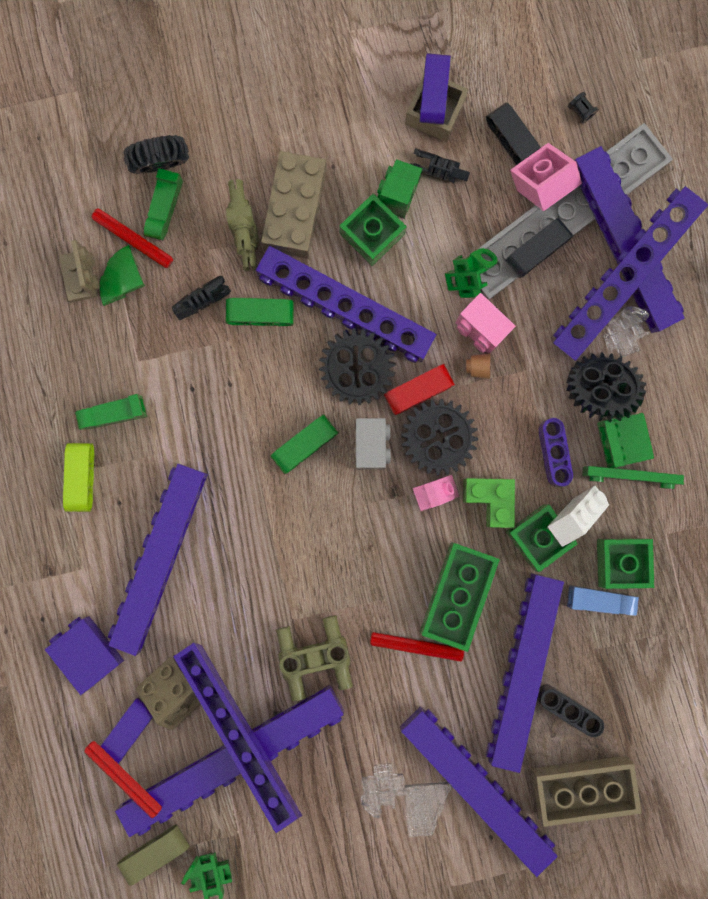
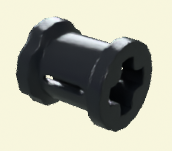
M585 92L578 94L567 106L569 109H573L580 117L581 124L590 120L599 110L597 107H593L587 100Z

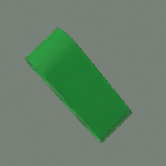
M263 298L226 299V324L293 326V300Z
M323 414L273 452L270 457L285 475L328 443L339 432Z

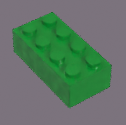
M451 542L420 629L421 635L468 652L500 559Z

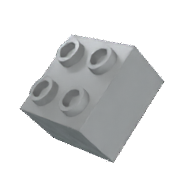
M386 418L356 419V470L385 469L386 464L390 463V449H386V441L390 439V424H386Z

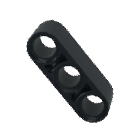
M504 103L486 116L489 128L516 165L541 148L509 103Z
M558 217L514 251L505 261L521 279L566 244L574 235Z
M551 685L540 687L537 700L546 710L587 736L598 737L603 733L604 722L593 711ZM553 692L554 700L550 703H545V695ZM570 705H574V713L570 716H566V708ZM594 718V726L587 729L586 722Z

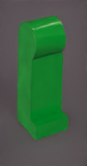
M158 168L157 182L144 226V236L163 241L168 231L183 180L179 173Z
M139 394L75 412L79 430H88L147 417L143 397Z

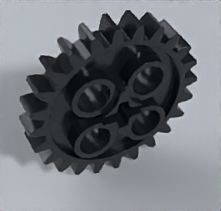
M353 328L352 335H350L346 329L343 331V338L337 333L334 335L336 342L332 340L327 342L331 349L324 348L322 350L327 357L319 359V361L325 363V366L320 367L319 371L326 372V375L321 380H328L329 383L325 388L333 387L332 396L337 393L341 394L340 401L347 397L349 405L353 403L354 399H357L358 405H361L364 398L370 404L372 402L371 396L378 400L380 398L379 391L382 393L388 391L384 384L391 386L393 383L388 377L395 376L396 372L390 370V368L396 366V363L391 362L389 359L395 354L386 352L390 344L382 346L381 343L384 337L378 340L374 339L375 331L368 336L366 328L361 331V334H358L357 328ZM354 346H358V365L363 366L359 371L361 387L357 386V368L352 366L357 361ZM365 348H369L374 352L372 360H367L363 356ZM341 350H347L350 353L349 361H344L340 358ZM366 372H371L375 375V383H368L365 380ZM342 374H349L352 377V384H345L341 379Z
M603 352L600 353L599 358L592 353L590 359L583 356L581 362L576 361L575 366L571 367L566 381L568 383L566 391L570 392L569 399H575L574 407L581 405V413L590 412L589 418L596 414L599 421L603 419V416L607 417L609 422L612 421L614 416L618 421H621L623 415L630 418L632 412L636 413L644 401L646 382H641L643 374H636L638 367H629L631 361L623 363L622 356L616 360L612 353L609 355V358H605Z
M431 399L430 407H427L423 402L421 403L422 411L414 408L413 412L416 416H407L411 423L403 424L402 426L408 432L401 434V437L407 438V441L401 445L409 447L405 456L413 455L410 463L418 461V470L426 466V474L435 469L436 476H439L441 469H443L444 473L449 475L450 467L457 472L458 463L465 467L466 462L464 458H473L469 450H477L471 444L479 439L472 436V433L476 432L478 428L470 427V424L475 420L466 419L469 411L461 413L462 405L452 408L453 401L451 400L446 406L443 399H440L439 404L436 405L434 400ZM442 415L449 417L451 421L450 426L447 428L440 426L438 422L439 417ZM426 426L430 431L429 437H419L417 433L418 427ZM454 427H458V431L442 439V444L440 441H436L421 448L420 445L434 438L437 431L439 434H442ZM456 436L461 440L459 449H454L450 446L449 440L451 437ZM430 447H437L440 450L439 459L433 460L429 457L428 450Z

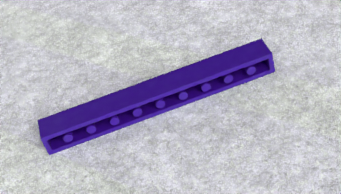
M328 685L256 726L252 731L268 758L272 761L279 756L278 752L286 748L289 751L300 744L299 740L307 736L310 739L321 732L320 728L325 725L333 726L342 720L341 716L344 715V709L332 687ZM225 745L146 789L162 806L161 811L154 818H150L131 798L121 803L115 812L129 837L136 833L138 836H141L151 829L150 825L157 821L160 824L164 823L173 816V812L178 809L181 812L185 811L194 804V800L199 797L205 799L215 792L214 789L220 785L226 787L236 780V776L241 773Z

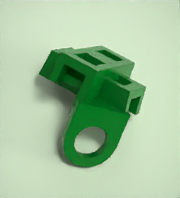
M480 248L470 253L467 258H463L462 255L456 257L453 260L454 270L445 273L448 291L459 290L460 298L477 297L481 293L480 289L488 286L487 282L481 281L480 274L497 264V256L488 249ZM481 254L488 255L492 261L485 260ZM467 276H470L471 284H468ZM452 277H455L456 284H453Z
M216 852L196 856L180 884L184 886L187 880L191 879L190 892L202 890L204 899H210V897L216 895L219 896V899H222L224 896L223 884L232 882L228 860L218 862Z

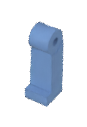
M569 585L567 607L574 610L637 615L639 597Z

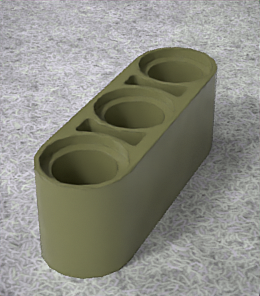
M174 825L127 854L116 865L128 885L132 886L180 856L190 845L178 825Z

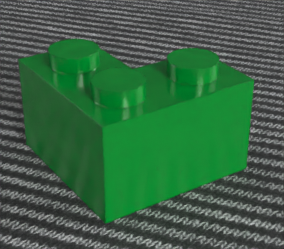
M396 159L393 167L389 165L387 169L386 180L382 179L379 184L377 197L400 218H406L421 177L422 168Z

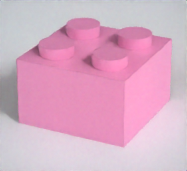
M549 143L510 170L517 191L542 211L548 209L582 184L576 161Z
M481 293L460 313L455 322L458 325L456 327L463 336H469L475 341L474 346L482 353H491L516 327Z

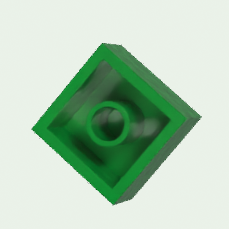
M373 193L339 225V233L373 266L405 235L407 226Z
M543 504L514 525V528L506 531V534L527 563L536 572L542 571L578 544L574 540L562 547L549 530L548 525L557 517V514L549 504Z
M597 539L598 587L605 589L655 588L653 539Z

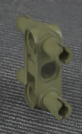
M236 179L237 189L235 188L234 180H230L228 182L230 202L228 207H226L228 227L234 238L237 248L236 252L242 255L243 270L250 271V262L252 271H254L258 267L255 254L259 244L257 225L253 218L251 204L245 199L243 180Z
M337 615L322 618L327 640L300 648L294 647L290 626L275 630L280 646V651H278L279 668L285 681H288L291 701L294 702L306 698L301 678L303 675L330 668L335 671L338 690H346L353 687L348 667L351 660L346 638L341 636ZM334 647H341L345 653L341 658L332 656L331 650ZM287 658H293L297 662V667L289 669L285 666L284 661Z

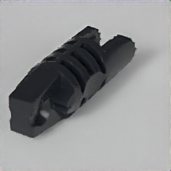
M415 148L413 154L421 158L431 159L429 168L422 167L417 163H410L422 168L423 174L438 177L454 183L455 178L468 181L470 172L460 169V162Z
M217 276L202 285V288L198 287L190 295H185L171 308L178 320L199 313L198 310H204V308L209 307L211 302L214 304L229 295L231 290L229 286L224 285L225 279L223 276Z

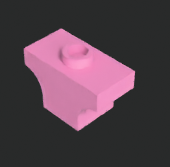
M452 475L413 488L420 511L442 505L460 497Z

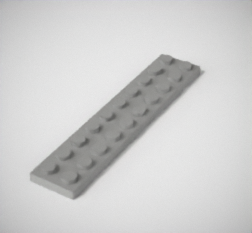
M645 123L606 151L611 159L610 165L614 173L619 175L621 187L624 194L627 195L673 160ZM580 186L545 211H542L535 205L480 247L492 251L498 259L494 267L480 274L481 281L488 284V286L480 289L484 297L490 300L519 278L505 261L506 258L559 217L573 235L595 220ZM481 254L485 260L492 261L488 255Z

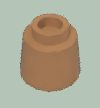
M490 353L473 355L471 359H466V374L471 373V377L490 379Z

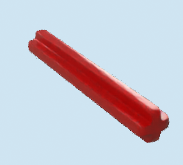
M97 208L92 213L91 218L164 268H169L172 264L173 258L101 209Z
M373 632L370 638V645L460 662L464 658L463 650L448 645Z
M92 741L85 748L84 753L150 818H154L161 811L162 806L99 744Z

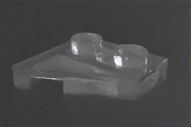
M448 782L404 785L408 837L433 835L437 826V819L443 811L444 802L452 786Z

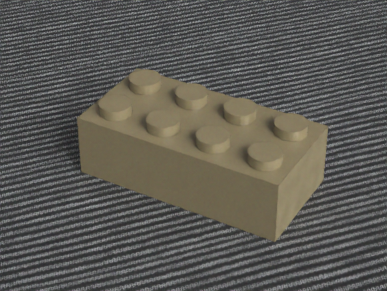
M285 151L279 152L261 240L264 250L271 246L285 254L309 259L327 172L326 159Z
M626 756L531 769L537 816L543 827L642 814L635 765Z

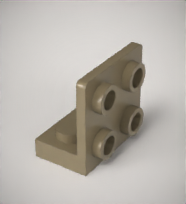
M72 240L73 253L59 255L67 298L70 303L98 297L97 289L100 288L97 276L93 275L92 267L95 266V261L92 253L88 252L86 247L82 246L77 240Z
M169 657L136 688L157 725L172 731L201 705L177 662L172 657Z

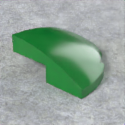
M129 245L117 251L109 259L103 276H101L100 297L103 306L125 298V294L145 286Z

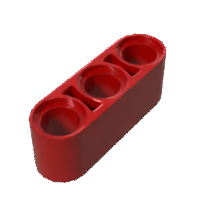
M442 364L384 394V397L394 416L450 389L455 384L445 364Z

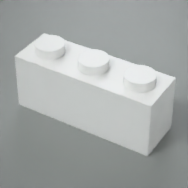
M593 486L573 498L548 525L549 530L562 547L587 533L609 506L606 496L596 486Z

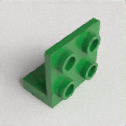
M643 413L631 415L630 418L623 417L621 421L613 418L611 422L604 420L597 423L607 468L621 467L654 458Z

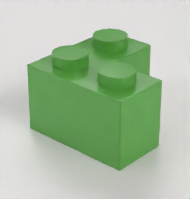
M463 479V503H486V527L514 528L515 479Z

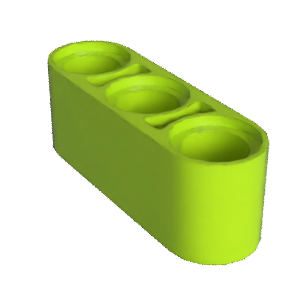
M67 443L64 459V511L91 512L93 505L94 446L92 443Z

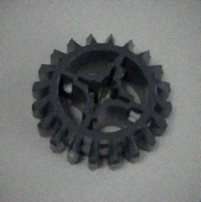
M177 135L153 137L137 141L127 146L123 151L125 165H127L128 171L134 174L157 172L158 168L168 170L185 163L189 159L188 146L184 138Z

